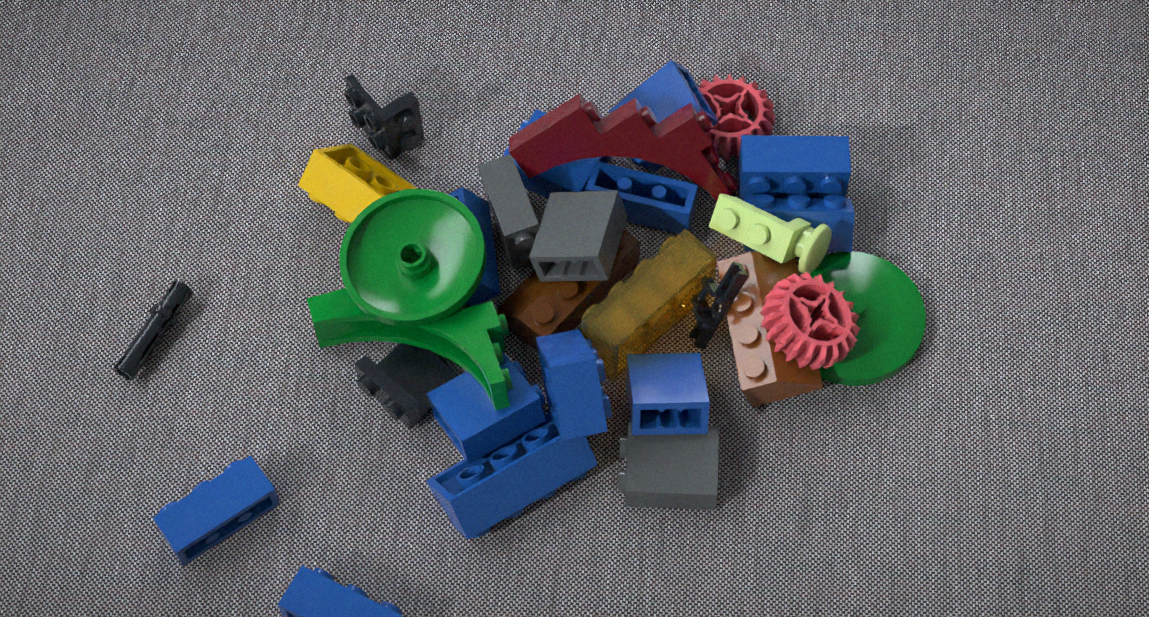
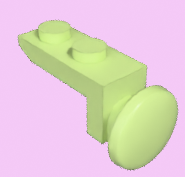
M724 193L719 194L708 226L780 263L799 257V272H808L809 274L823 260L832 237L831 228L825 223L820 224L814 229L810 227L811 223L799 217L786 222L737 197Z

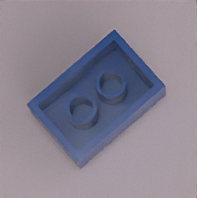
M741 135L737 170L739 199L744 201V198H752L757 194H768L774 198H788L794 194L806 195L809 198H824L827 195L835 194L846 198L851 175L849 136Z
M580 329L536 337L547 406L562 441L608 432L606 419L612 418L611 406L608 395L604 394L602 384L600 385V382L606 381L605 369L602 359L598 358L597 350L593 349L591 340H585Z

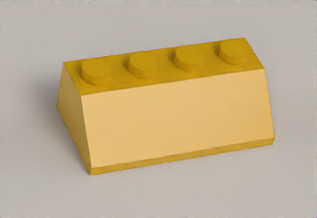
M353 143L314 149L298 184L299 187L309 193L310 199L317 203L325 204L335 211L334 214L337 218L347 223H352L367 206L379 198L401 190L418 189Z

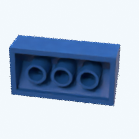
M547 411L544 413L546 421L470 464L465 459L426 480V483L456 530L468 540L478 538L487 534L493 525L503 519L518 516L527 505L536 500L549 498L556 492L558 487L569 481L583 478L587 475L589 469L598 465L586 436L562 441L551 413Z

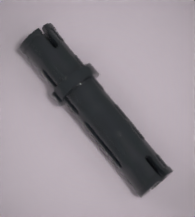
M178 280L172 282V285L158 305L154 304L149 311L151 315L113 367L116 373L127 380L133 381L140 368L151 355L169 327H174L178 321L177 315L193 294L191 288Z

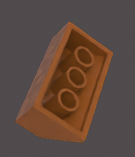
M748 252L717 261L720 282L732 262L741 263L749 275L726 314L741 392L752 407L823 389L820 368L813 371L807 364L799 369L796 359L786 362V354L782 350L774 352L777 344L774 341L766 340L769 330L761 327L762 320L765 317L760 312L765 304L766 295L773 290L777 282L786 279L794 273L800 276L796 257L787 262L780 263L762 253Z

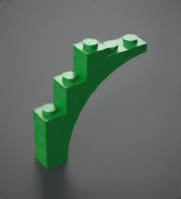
M346 288L306 298L320 348L350 342L382 341L404 343L428 349L452 360L469 372L486 391L495 410L510 407L507 391L513 390L512 380L508 368H500V365L504 364L502 352L506 351L503 336L509 335V329L504 314L497 315L492 301L457 310L451 315L431 324L400 327L382 323L364 313L354 303Z

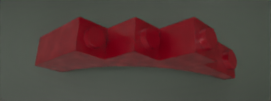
M579 93L509 137V153L529 179L552 167L575 160L614 156L638 158L664 165L689 177L709 192L716 201L719 194L722 193L737 197L736 191L739 190L738 184L731 173L726 172L724 174L718 166L720 159L711 147L712 138L710 130L713 129V125L703 110L697 112L692 103L687 104L658 123L652 110L647 105L642 108L636 98L602 118L597 106L592 101L586 102Z

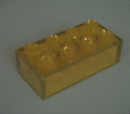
M686 229L676 237H669L654 257L650 260L646 258L641 261L629 279L625 282L619 281L609 291L608 297L599 305H591L582 316L581 333L585 340H591L593 349L597 350L598 358L603 361L605 375L612 382L626 370L627 354H644L692 311L694 305L690 297L692 294L698 295L703 287L701 283L702 277H713L715 279L717 255Z

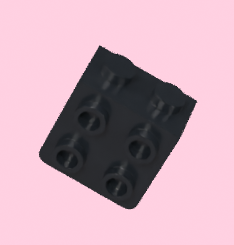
M352 74L345 78L347 90L344 91V95L351 108L348 111V115L358 129L363 127L368 133V140L377 152L382 150L389 160H392L403 152L414 149L424 140L419 100L411 91L381 109Z
M400 343L377 365L366 355L355 364L358 377L356 383L362 392L370 398L374 397L382 404L384 410L391 418L396 421L400 420L410 430L431 411L426 394L459 376L432 351Z

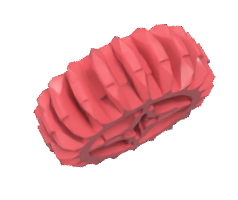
M729 73L725 80H721L716 74L712 83L703 79L699 89L719 121L710 130L712 138L711 147L717 155L723 156L726 163L730 156L734 155L739 160L741 135H772L775 115L772 100L767 99L766 89L758 90L756 81L746 84L744 75L739 80H733ZM745 110L751 113L755 120L754 122L748 119V115L744 112Z
M808 272L800 276L794 273L786 279L777 282L773 290L766 295L765 304L760 312L765 317L762 320L761 327L769 330L766 340L774 341L777 344L774 352L782 350L786 354V362L796 359L799 369L808 364L813 371L821 366L827 369L835 363L842 361L855 346L857 341L855 337L860 330L856 325L859 315L851 312L854 302H848L844 299L846 290L838 292L834 289V281L826 284L823 282L821 274L812 279Z

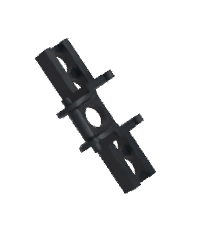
M732 262L719 285L713 277H702L701 283L703 287L698 295L692 294L690 297L694 305L692 312L698 320L689 334L690 338L696 340L694 343L695 348H706L749 277L741 263ZM708 292L711 296L716 297L711 307L705 299ZM721 304L723 306L721 311L719 312V305Z

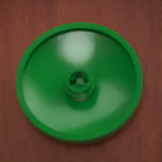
M430 189L401 190L374 201L351 223L340 248V274L354 303L373 319L400 327L427 325L451 315L462 307L474 294L481 282L486 267V244L477 219L456 198Z
M854 251L835 252L825 255L819 266L810 273V276L813 279L821 274L824 283L827 284L834 281V289L838 292L846 290L844 299L848 302H854L851 312L859 315L856 325L860 330L855 337L857 340L855 346L842 361L835 363L827 369L822 366L820 367L822 379L841 385L863 386L879 383L895 376L915 357L924 336L926 313L917 287L901 269L878 256Z

